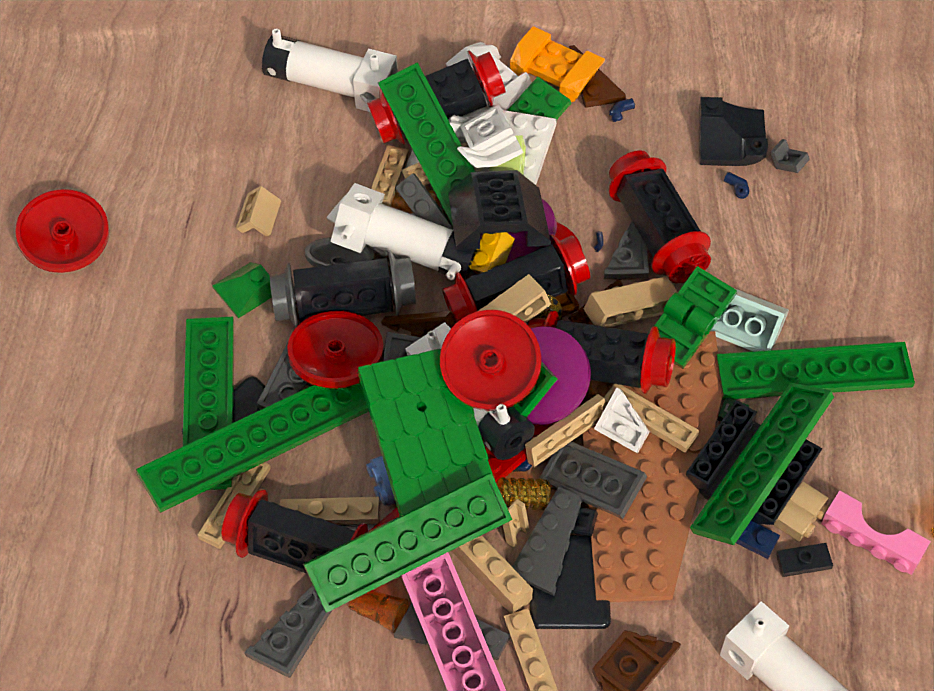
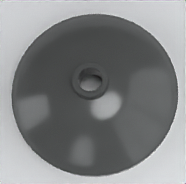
M332 237L315 240L305 248V258L313 267L374 260V251L367 244L362 252L359 253L332 243Z

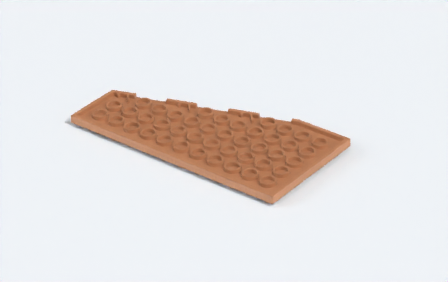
M715 331L709 332L684 369L674 364L668 387L652 385L648 393L644 394L641 388L622 385L699 430L698 436L686 453L649 432L638 453L595 430L596 424L582 433L583 447L645 472L647 475L624 519L588 504V509L598 512L593 535L591 536L596 600L629 602L673 599L699 489L687 477L686 472L714 433L723 396L716 358L718 348ZM590 380V385L595 394H599L603 398L614 385L613 383Z

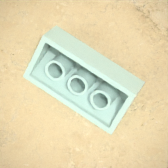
M737 290L736 296L711 331H715L716 337L753 352L771 351L781 332L789 310Z

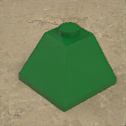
M250 262L212 285L216 293L237 318L242 317L272 298L270 275L261 264Z

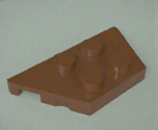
M624 630L593 667L592 673L601 691H645L680 649L681 644L677 641H673V643L657 640V637L641 636L636 632Z

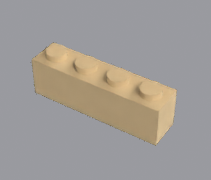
M528 274L479 311H505L527 323L550 306L551 303L545 290Z
M667 276L652 278L640 283L634 282L622 287L616 286L609 290L595 291L591 293L583 309L594 325L612 327L662 315L666 303L677 290Z
M482 535L451 550L510 614L522 610L532 600L533 588Z

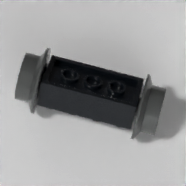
M389 250V269L387 258L293 270L294 284L291 265L287 263L284 273L270 275L275 320H291L296 328L298 326L296 305L298 306L300 323L309 317L330 311H345L361 316L393 312L391 293H393L395 313L398 316L402 305L416 304L411 258L396 259L391 250Z

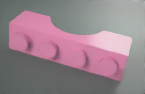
M841 491L836 495L821 523L830 532L840 534L847 538L851 544L863 547L870 551L874 557L884 559L893 564L897 570L907 572L910 575L913 574L931 542L910 529L895 535L881 534L873 530L863 518L862 503Z

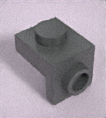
M781 139L771 151L775 167L779 170L799 173L810 160L808 152L789 149L785 139Z

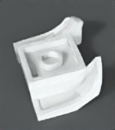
M483 42L465 47L445 63L448 67L467 58L469 60L467 53L469 50L476 56L490 52L506 90V93L494 98L493 106L500 104L505 111L514 104L532 83L527 72L520 76L516 75L499 60L501 56L497 47L486 45Z
M500 104L471 116L460 117L453 115L448 119L458 138L465 137L469 148L460 146L457 149L476 168L498 166L524 153Z

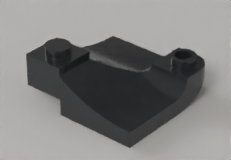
M723 97L700 98V165L747 166L756 164L766 157L768 139H766L764 110L732 105L723 101Z

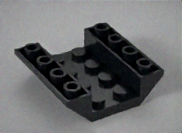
M518 170L471 172L448 192L456 250L469 251L480 249V234L517 233L524 231L527 247L551 245L540 189Z
M737 400L686 472L687 477L707 500L713 495L761 426L755 422L757 411ZM807 439L804 441L751 521L757 524H775L823 448Z

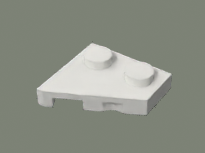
M619 388L615 389L594 428L636 453L640 451L650 432L623 391Z

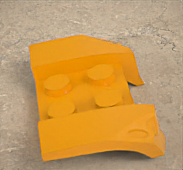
M532 26L517 44L510 59V69L518 76L527 72V74L530 73L558 86L560 93L569 98L571 102H575L586 84L604 63L605 58L589 51L580 54L552 41L551 34Z

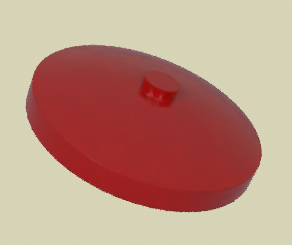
M68 189L49 191L31 200L21 211L15 229L17 243L24 257L34 266L56 273L72 272L88 266L101 255L109 238V224L106 213L101 205L85 193Z
M482 310L467 315L451 328L441 348L440 368L449 390L461 402L479 410L496 411V407L499 404H504L506 408H509L519 403L532 391L541 371V351L535 334L524 321L505 311Z
M345 311L319 313L304 320L290 335L287 346L289 363L294 372L304 381L325 388H343L360 383L358 367L382 362L384 351L382 335L378 328L365 317Z

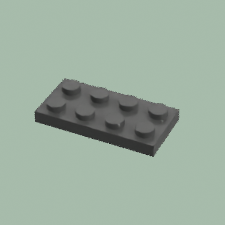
M569 442L552 455L538 480L555 490L561 487L579 495L583 502L624 519L647 475L645 472L574 442Z

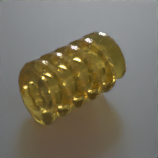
M502 477L497 481V486L507 508L516 499L525 503L526 510H528L529 506H531L532 510H537L539 506L541 510H545L549 504L551 487L548 480H534L533 478L527 480L524 478L507 479Z

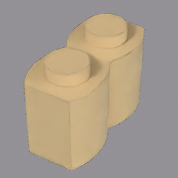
M802 482L776 520L774 526L799 542L804 536L809 538L816 527L813 523L817 518L820 520L824 518L829 508L826 506L829 498L805 482Z

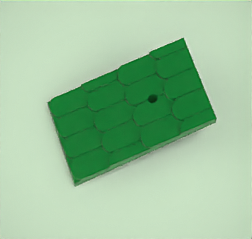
M441 349L358 367L359 379L399 516L487 473H492L488 462V455L474 417L473 408L457 399L443 379L440 368Z

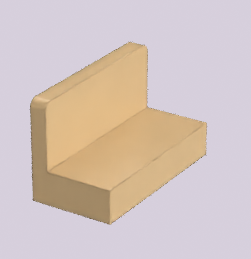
M262 186L250 191L247 194L236 229L245 233L254 228L266 237L271 235L281 200Z

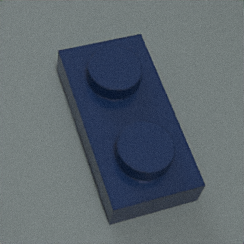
M750 521L736 544L769 559L780 535Z

